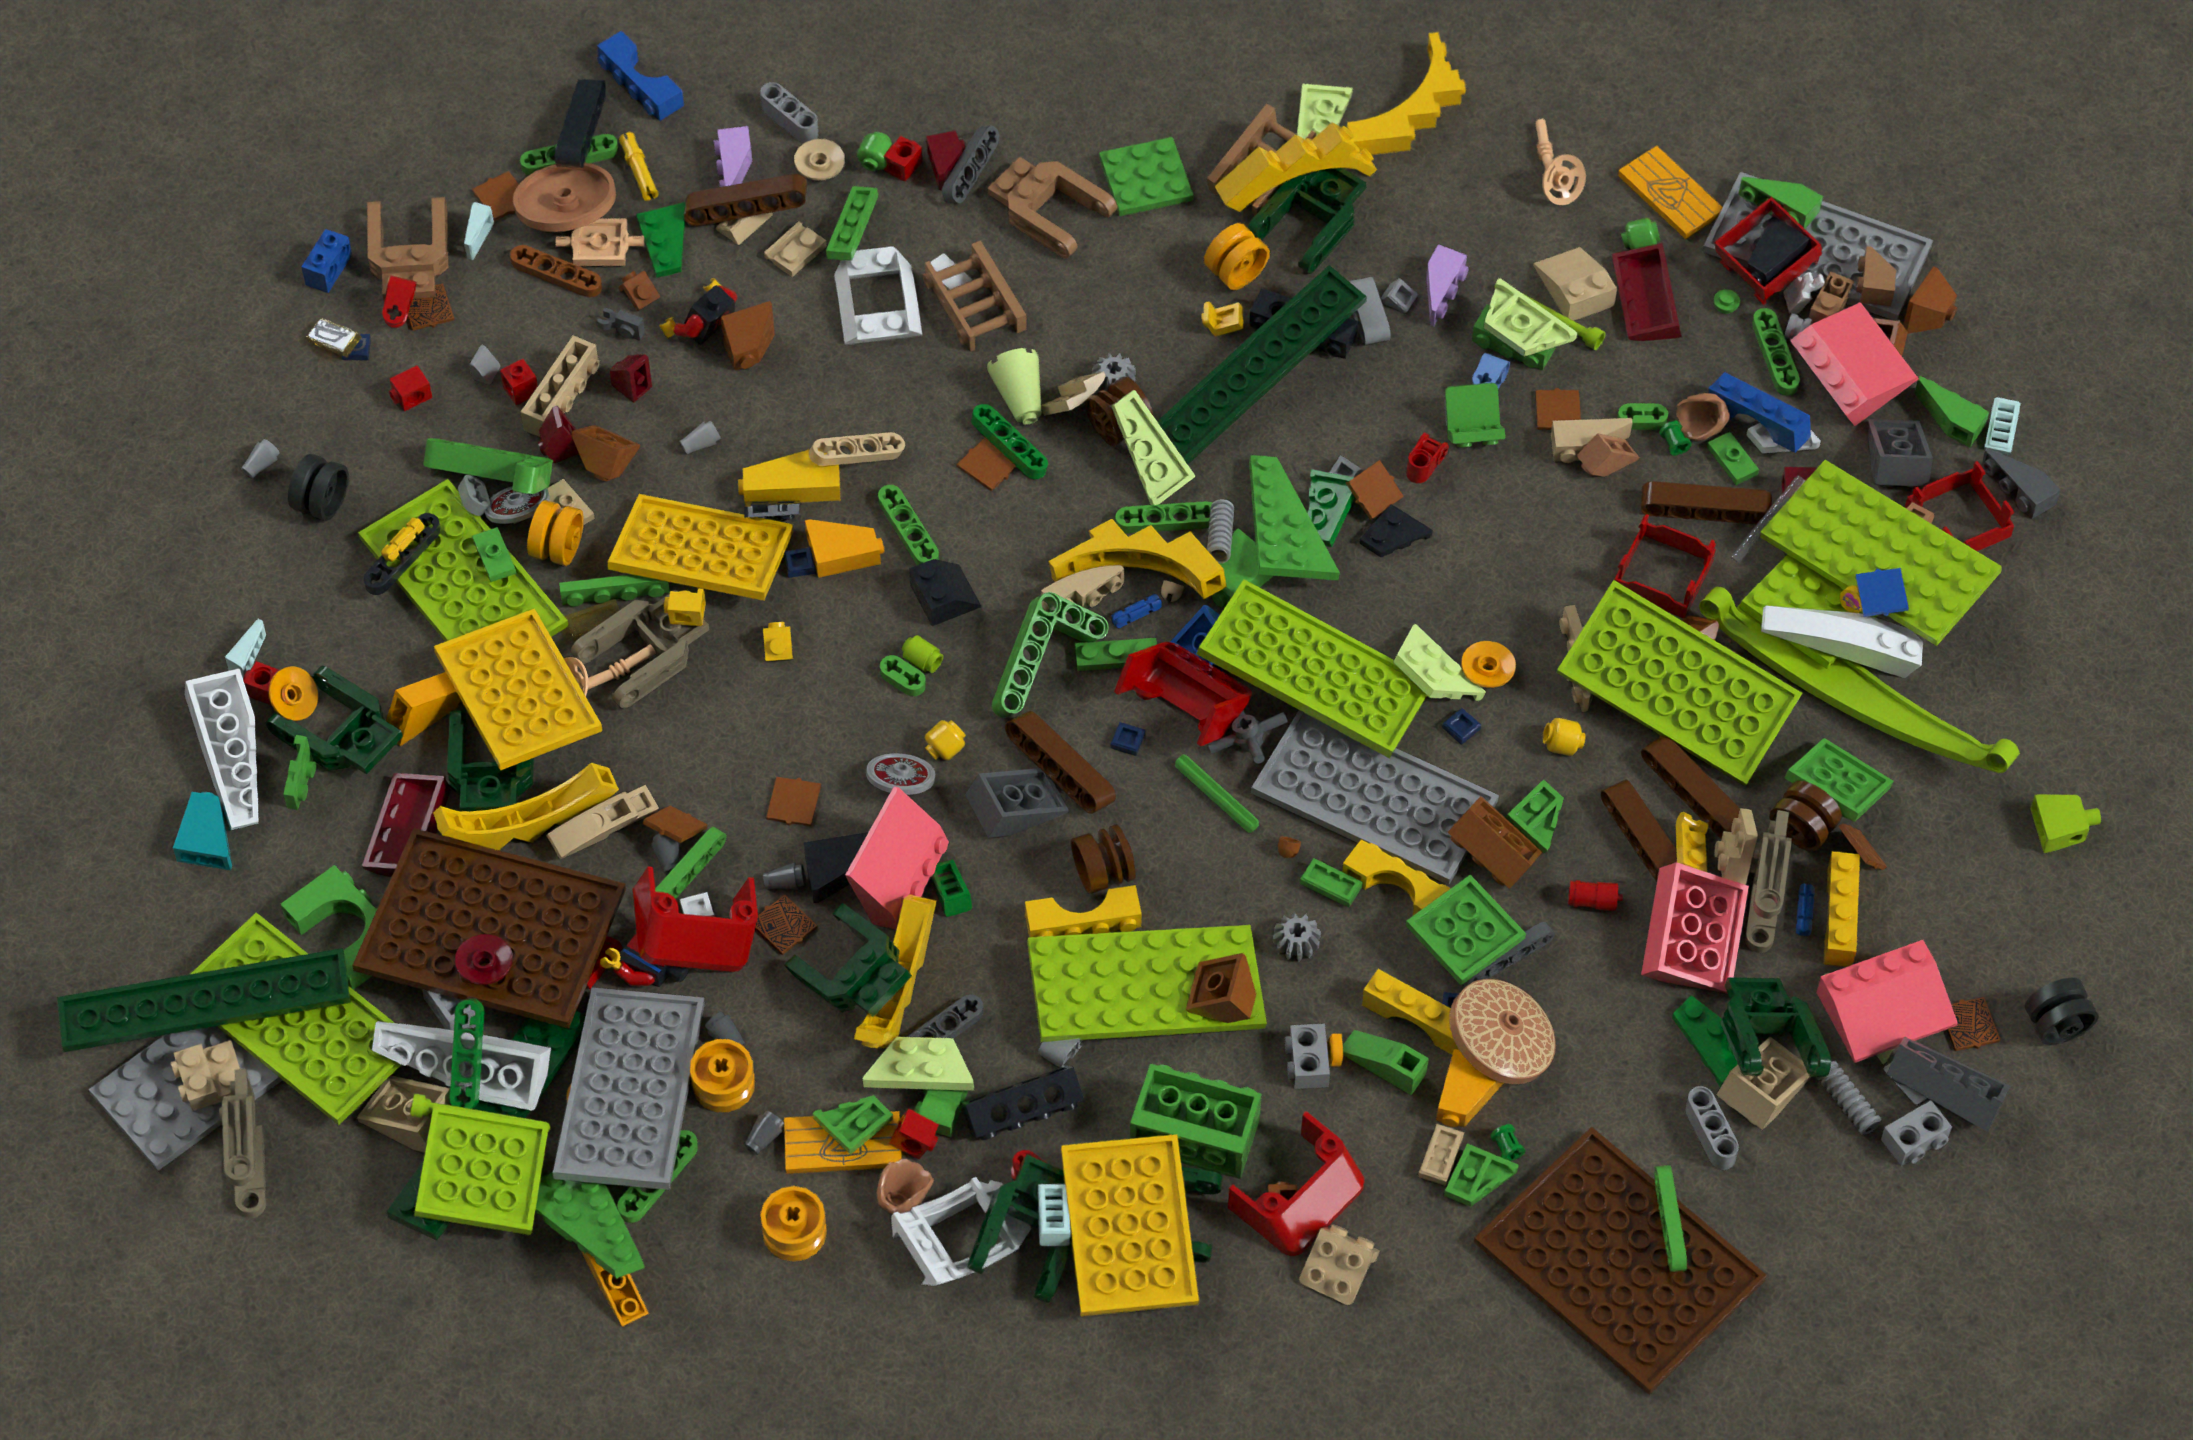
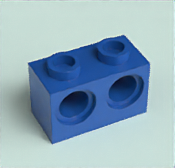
M327 229L324 230L301 267L305 285L329 293L352 256L349 237Z

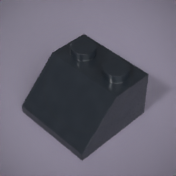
M932 559L909 568L910 586L932 626L981 608V604L959 564Z

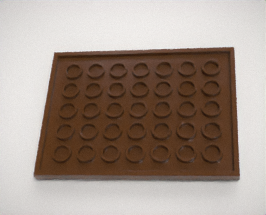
M413 828L353 962V971L460 1000L473 998L486 1007L569 1028L625 894L626 884ZM481 934L494 935L503 939L509 945L513 957L509 972L499 981L486 985L468 982L460 976L455 965V955L459 946L467 939ZM482 963V964H481V966H486V965H488V963Z
M1593 1127L1586 1131L1474 1238V1243L1648 1395L1697 1349L1767 1278V1275L1678 1199L1677 1203L1686 1250L1687 1268L1686 1271L1671 1272L1668 1265L1654 1179Z

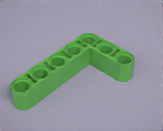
M428 438L423 466L513 482V491L535 494L550 486L553 460L511 451Z
M1046 592L1033 599L1028 607L993 698L992 709L998 717L1007 718L1022 710L1053 628L1083 643L1096 642L1108 633L1109 626L1106 619L1052 592ZM1042 601L1048 604L1049 612L1042 608ZM1066 612L1071 615L1072 624L1066 620ZM1089 624L1095 627L1096 635L1090 632ZM1033 625L1038 627L1040 632L1039 636H1036L1032 630ZM1023 649L1029 652L1030 661L1023 656ZM1014 673L1021 678V685L1014 681ZM1005 698L1010 700L1012 704L1011 710L1005 706Z

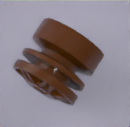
M1125 376L1108 386L1107 391L1101 390L1096 396L1093 395L1085 401L1086 412L1092 426L1107 444L1114 447L1120 444L1124 437L1111 406L1129 392L1135 390L1153 415L1151 405L1142 389L1136 382Z
M1117 824L1109 827V834L1104 828L1098 831L1099 843L1095 841L1090 833L1071 839V851L1075 867L1088 894L1107 889L1108 875L1116 885L1122 884L1123 878L1127 882L1136 878L1131 846L1122 829Z

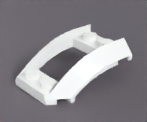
M884 247L858 250L855 252L852 261L841 260L834 277L845 345L922 336L912 268L896 248ZM900 274L905 310L855 316L849 279Z
M975 1177L969 1183L945 1196L912 1207L911 1211L901 1214L899 1212L893 1213L891 1216L893 1238L900 1236L926 1277L922 1284L938 1285L974 1273V1271L967 1269L969 1258L955 1263L952 1262L930 1226L945 1220L976 1202H979L986 1213L993 1193L1003 1185L1002 1183L990 1180L989 1184L979 1182L977 1177ZM1006 1213L999 1233L1003 1241L996 1244L990 1250L983 1268L1017 1250L1031 1230L1030 1225Z

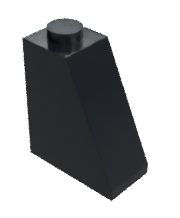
M1773 216L1769 220L1747 263L1749 273L1765 287L1812 249L1810 238Z
M869 832L804 842L805 860L813 903L821 902L850 884L845 874Z

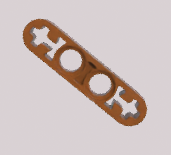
M518 245L511 250L512 266L519 271L589 298L599 295L602 291L601 278L595 272L526 245ZM544 263L552 265L547 271L538 269ZM570 272L574 274V277L565 280L561 278V275Z

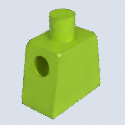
M2038 794L2034 796L2030 808L2044 853L2084 842L2089 832V826L2101 824L2099 809L2084 810L2081 798L2078 795Z

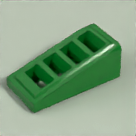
M954 860L938 863L930 879L946 917L970 911L972 909L971 894ZM949 871L952 872V874L938 878L939 874H943ZM954 880H955V882H953V883H949V884H946V885H942V884H945V883H948V882H951V881H954Z

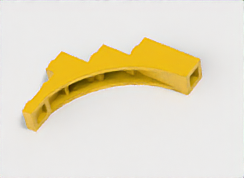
M1439 32L1429 33L1427 50L1431 65L1422 84L1406 101L1379 116L1347 122V128L1353 134L1352 141L1358 148H1365L1372 155L1409 151L1411 141L1415 140V130L1436 127V118L1440 117V107L1461 104V97L1466 92L1464 79L1460 80L1458 70H1451L1450 62L1445 61L1446 45L1445 42L1440 41Z
M1331 122L1312 140L1309 138L1303 139L1295 134L1275 153L1272 150L1268 152L1258 147L1223 178L1215 188L1225 205L1241 212L1265 192L1287 180L1306 173L1331 168H1352L1371 176L1377 169L1372 162L1374 160L1372 154L1365 148H1358L1352 141L1353 134L1345 126L1340 127Z
M1113 519L1089 530L1091 539L1048 561L1054 582L1088 569L1121 565L1122 567L1152 569L1174 576L1191 586L1203 599L1227 587L1223 567L1191 531L1167 543L1152 525L1128 537Z
M590 763L566 782L539 796L520 803L472 812H459L440 806L433 814L437 821V828L442 835L500 850L513 838L533 843L554 824L563 825L581 813L608 800L619 789L610 768Z
M910 894L903 899L893 943L900 950L898 963L906 968L912 977L874 1017L867 1014L863 1023L856 1028L854 1039L862 1041L861 1044L864 1046L888 1048L892 1041L899 1037L904 1008L911 1002L917 970L924 963L936 906L935 900Z

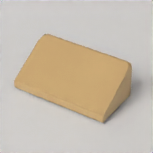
M773 213L723 221L716 227V230L740 245L768 220Z

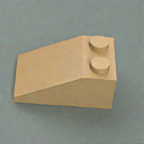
M1579 247L1534 263L1533 266L1565 317L1574 321L1614 307L1617 291L1615 284L1605 268L1582 248Z
M1771 1037L1758 1047L1762 1058L1761 1066H1764L1762 1074L1760 1076H1744L1737 1065L1730 1071L1717 1093V1096L1724 1100L1728 1106L1737 1110L1752 1124L1762 1130L1777 1117L1811 1078L1803 1061Z
M390 1075L382 1083L357 1119L366 1126L413 1150L425 1152L432 1114L422 1116V1118L410 1116L414 1093L426 1095L425 1098L431 1099L433 1103L452 1106L450 1103V1088Z

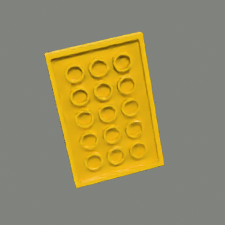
M639 494L608 560V570L765 601L793 534V524L759 517L744 518V514Z
M535 608L434 646L437 658L500 770L602 732L601 722Z
M1177 1134L1061 1145L1081 1316L1198 1305L1199 1297Z

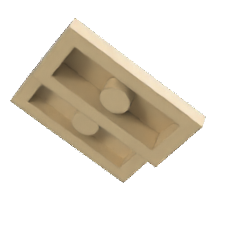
M1099 372L1077 377L1057 386L1061 397L1041 405L1043 414L1049 415L1069 411L1079 406L1099 388L1106 377L1105 373Z

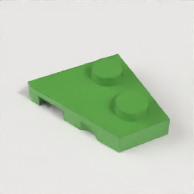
M296 735L294 740L298 754L295 761L290 760L283 794L287 808L298 810L300 802L306 800L308 779L313 778L316 771V762L312 759L308 739L300 735Z
M875 1096L862 1098L855 1103L839 1104L837 1109L822 1112L820 1109L813 1113V1119L850 1155L893 1120V1114Z
M1467 1144L1445 1189L1444 1196L1472 1207L1514 1176L1518 1171L1519 1165Z

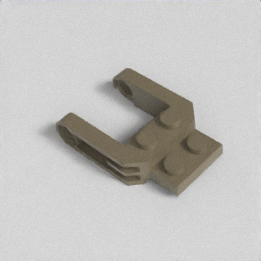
M665 597L655 604H649L648 601L634 600L580 637L573 644L571 654L583 664H586L632 632L638 631L639 636L647 645H652L658 657L630 675V679L620 685L615 693H612L613 700L621 708H627L686 668L689 653L688 645L709 631V625L704 619L702 626L670 624L668 613H664Z
M1778 810L1775 821L1770 820L1768 833L1763 832L1761 843L1756 842L1749 873H1754L1745 944L1751 951L1756 953L1767 952L1772 947L1777 915L1781 912L1784 901L1791 849V838H1786L1789 812ZM1762 933L1767 937V941L1757 943L1752 939V935Z
M235 1069V1081H230L231 1096H224L222 1108H219L220 1124L223 1125L224 1171L228 1181L235 1185V1203L238 1212L246 1218H255L261 1215L266 1208L262 1125L256 1126L255 1095L247 1069ZM254 1196L259 1199L258 1204L253 1208L243 1206V1201L248 1197Z

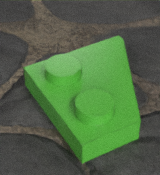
M1542 780L1507 814L1506 819L1543 853H1546L1551 845L1550 842L1564 798L1545 780Z

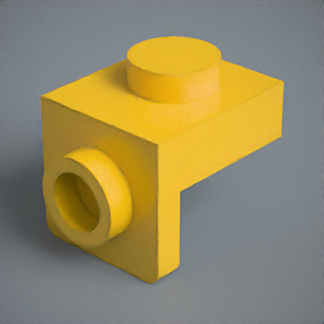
M1210 302L1204 303V313L1201 315L1202 323L1214 336L1243 329V307L1239 302L1217 309Z
M784 622L768 623V628H763L765 661L793 659L790 626L785 627Z

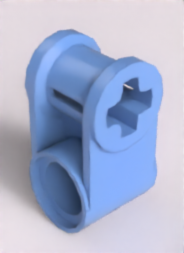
M1484 353L1473 374V384L1493 382L1499 389L1508 374L1510 362Z

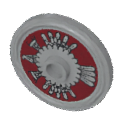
M513 486L503 489L489 499L490 505L485 510V515L488 520L501 524H516L534 516L537 507L542 501L550 500L548 489L545 488L535 494L513 491Z
M899 753L884 754L872 759L867 765L866 776L869 782L878 789L891 793L895 786L899 787L907 795L918 794L931 788L935 782V770L925 760L912 755Z

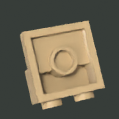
M1740 808L1738 818L1733 819L1732 832L1723 831L1722 840L1717 841L1715 846V857L1718 858V870L1722 872V877L1746 885L1758 837L1752 810Z
M231 1040L203 1049L202 1044L174 1052L176 1061L170 1063L175 1078L181 1077L183 1085L178 1086L183 1103L189 1101L192 1111L222 1102L224 1096H231L230 1081H235V1069H240Z

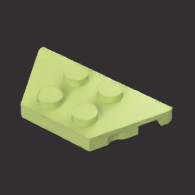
M1501 278L1497 280L1484 328L1524 357L1572 342L1577 338L1575 330Z
M1416 624L1412 626L1394 663L1430 698L1447 697L1450 699H1461L1462 695H1473L1474 700L1480 701L1486 691L1481 686L1471 682L1465 676L1460 665L1448 656Z
M896 1037L863 1076L864 1087L974 1091L973 1079L953 1038Z

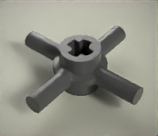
M1243 710L1232 724V733L1209 743L1208 746L1211 754L1236 744L1242 750L1250 751L1255 763H1261L1265 759L1260 748L1263 743L1264 732L1288 721L1283 712L1259 722L1253 716L1245 715Z

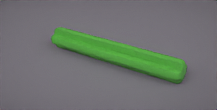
M1183 754L1175 761V767L1244 830L1252 833L1257 829L1259 820L1187 755Z

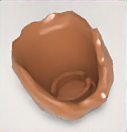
M1703 393L1689 396L1677 404L1676 415L1682 425L1681 430L1685 438L1696 442L1706 440L1721 432L1729 421L1730 414L1724 400L1716 394Z
M908 1159L890 1162L883 1169L878 1182V1204L892 1215L895 1212L901 1214L911 1211L912 1207L922 1204L934 1180L931 1174L916 1162H911Z

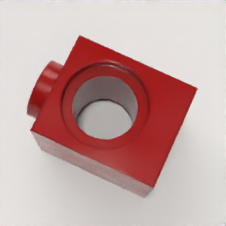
M900 136L884 155L887 163L884 171L906 182L922 163V146L913 140Z
M524 359L500 370L503 388L515 405L530 399L538 387L537 379Z
M418 365L390 378L391 390H389V395L394 404H400L404 411L433 398L430 383Z
M256 661L251 670H247L243 677L248 697L272 705L269 698V686L273 676L279 669Z
M908 1109L898 1121L889 1144L920 1159L926 1151L931 1152L938 1141V1136L935 1133L939 1124Z

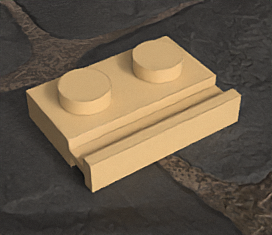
M798 221L764 252V256L767 260H771L778 268L793 277L827 246V241L808 227H803L802 223Z

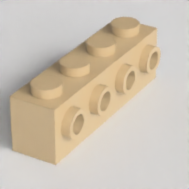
M574 335L572 336L522 409L521 417L524 431L540 437L539 429L552 407L558 405L564 414L571 410L575 397L578 393L583 392L588 378L591 374H595L599 367L595 344Z

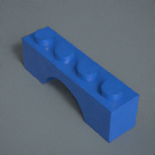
M622 31L597 45L599 65L604 70L608 69L619 85L623 84L628 89L630 96L634 100L638 99L643 104L645 111L649 115H654L661 121L684 106L682 90L668 76L647 77L634 69L638 62L637 46Z
M1726 372L1709 387V394H1716L1724 400L1730 414V420L1737 414L1753 417L1767 429L1774 443L1794 453L1811 437L1810 415Z

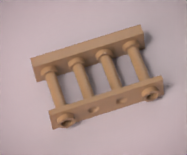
M1268 104L1263 107L1207 177L1209 191L1218 195L1219 193L1215 186L1258 147L1268 152L1272 150L1275 153L1277 150L1262 142L1267 133L1273 132L1286 141L1295 135V133L1277 123L1275 108ZM1312 130L1306 138L1314 139L1317 136L1316 132ZM1285 182L1275 186L1251 202L1253 203L1254 217Z
M981 241L971 244L972 255L969 256L968 260L937 272L931 262L928 261L925 262V274H923L926 287L933 289L956 327L960 343L962 345L966 344L970 352L975 351V337L1004 325H1012L1017 333L1026 330V314ZM971 269L979 270L981 273L980 278L947 290L942 282L945 279ZM983 287L986 289L990 288L992 291V296L958 309L953 300ZM993 306L1001 307L1004 311L1003 315L971 328L964 319Z

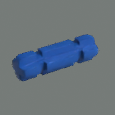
M1157 594L1146 597V601L1142 599L1125 607L1123 612L1119 610L1111 615L1112 622L1116 628H1121L1127 625V621L1131 623L1150 614V610L1154 612L1162 607L1161 599Z
M1801 884L1799 889L1796 933L1800 936H1809L1812 931L1813 897L1815 893V887L1812 884Z

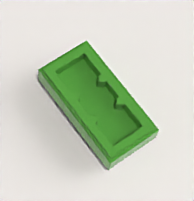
M1731 432L1708 442V450L1735 485L1758 475V467Z
M498 527L472 536L490 582L516 574L514 564Z
M1315 858L1312 859L1300 878L1301 885L1348 908L1363 884L1362 881Z

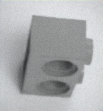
M1325 1024L1291 1025L1290 1036L1285 1037L1286 1054H1291L1292 1062H1287L1288 1079H1294V1089L1329 1087L1330 1070ZM1301 1042H1308V1043H1310L1311 1045H1310V1046H1302L1300 1043H1301ZM1310 1067L1314 1070L1307 1072L1304 1071L1302 1068Z
M1930 1100L1884 1128L1881 1141L1902 1166L1909 1161L1911 1163L1918 1162L1924 1157L1925 1152L1931 1148L1937 1150L1943 1147L1949 1140L1948 1137L1952 1126ZM1924 1127H1932L1935 1131H1928ZM1901 1140H1908L1912 1144L1906 1145Z

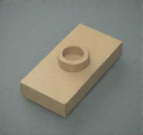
M564 479L547 488L550 495L549 501L558 503L561 510L566 506H571L583 511V525L595 519L591 509Z
M1436 1124L1418 1177L1446 1186L1461 1146L1464 1132Z

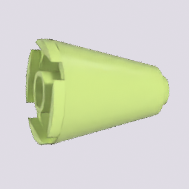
M1025 348L1001 353L997 356L998 361L994 364L991 361L988 362V373L1016 421L1022 422L1024 425L1035 423L1041 415L1038 354L1033 349L1032 353H1027Z

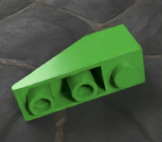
M1744 176L1741 179L1738 193L1746 201L1752 202L1757 206L1762 205L1772 197L1805 229L1820 212L1823 196L1802 184Z
M1919 376L1914 392L1948 437L1970 448L1985 428L1989 412L1980 405L1973 404L1960 397L1957 393L1950 392L1937 385L1934 381Z
M1354 1030L1343 1044V1056L1410 1095L1413 1094L1427 1074L1429 1058L1405 1044Z

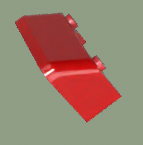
M1162 642L1129 654L1114 690V693L1118 695L1134 690L1138 697L1145 700L1161 696L1200 720L1198 730L1201 734L1197 741L1199 746L1223 738L1234 720L1238 718L1247 706L1252 695V691L1242 683L1172 642Z
M653 867L646 868L632 889L638 951L641 958L650 964L729 972L740 971L749 959L758 919L754 878L748 877L734 897L733 906L729 912L730 918L679 913L678 903L672 895L655 891Z
M1307 1111L1302 1115L1301 1136L1315 1147L1316 1156L1325 1164L1289 1200L1276 1192H1267L1254 1202L1235 1185L1229 1188L1228 1209L1288 1256L1301 1254L1317 1238L1320 1229L1328 1227L1360 1195L1364 1188V1176L1343 1141Z

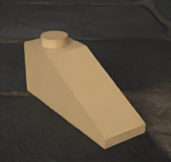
M1632 418L1553 421L1551 442L1554 461L1570 463L1580 460L1577 457L1578 453L1597 433L1622 439L1629 438Z

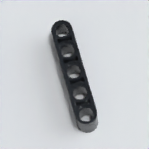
M578 79L555 150V163L557 167H584L606 98L605 80Z

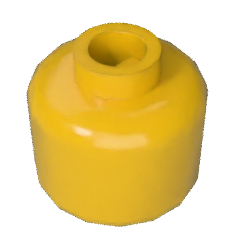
M1555 718L1551 723L1548 722L1546 724L1542 739L1548 751L1572 756L1578 748H1583L1585 733H1582L1578 722Z
M941 720L925 734V740L928 743L925 749L935 760L941 757L943 760L949 761L964 748L965 741L963 738L966 735L952 720L949 722Z

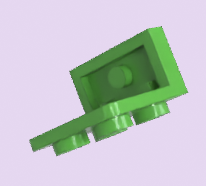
M1495 383L1449 386L1445 389L1448 439L1452 444H1456V447L1472 446V442L1482 441L1484 445L1497 444L1500 439H1505V429L1500 425L1498 386Z

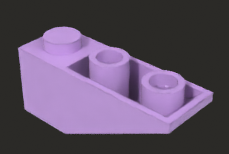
M748 126L718 130V140H714L715 156H721V160H716L718 176L723 175L724 180H719L720 187L740 184L752 162Z
M1441 245L1437 246L1427 267L1430 325L1432 326L1435 325L1438 318L1443 319L1445 316L1448 300L1455 298L1458 290L1457 284L1459 280L1462 282L1465 280L1469 269L1466 266L1467 255Z

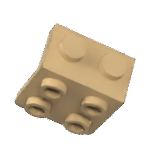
M1332 1224L1331 1228L1324 1227L1320 1229L1301 1273L1300 1282L1341 1303L1350 1305L1355 1300L1370 1263L1376 1261L1380 1251L1373 1248L1374 1243L1363 1237H1358L1355 1240L1347 1236V1230Z

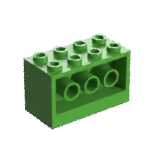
M1150 1064L1130 1122V1139L1177 1134L1181 1163L1241 1179L1260 1120L1262 1094L1248 1087L1238 1088L1231 1086L1222 1080L1212 1081L1201 1078L1193 1072H1179L1167 1065L1157 1066Z

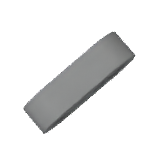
M465 475L458 486L462 504L470 513L482 516L490 505L486 487L479 478L473 475Z

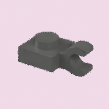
M604 308L603 315L609 319H597L598 328L602 330L616 328L617 333L628 339L634 338L640 341L645 334L643 318L622 310L615 313L609 308Z

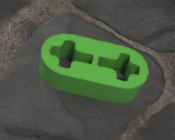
M1628 403L1619 408L1617 419L1628 418L1626 414H1631L1633 417L1631 430H1658L1667 423L1668 411L1661 404ZM1657 414L1659 419H1654L1652 415Z
M895 655L886 656L880 662V674L886 682L909 696H918L924 692L926 678L920 670ZM894 666H897V671H887V667L893 668ZM909 680H910L911 682H914L915 680H918V685H917V684H912V685L910 686V685H909Z

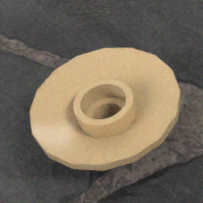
M814 139L805 142L796 151L794 159L797 171L804 177L812 180H826L834 177L841 172L845 163V155L841 147L835 142L826 139Z

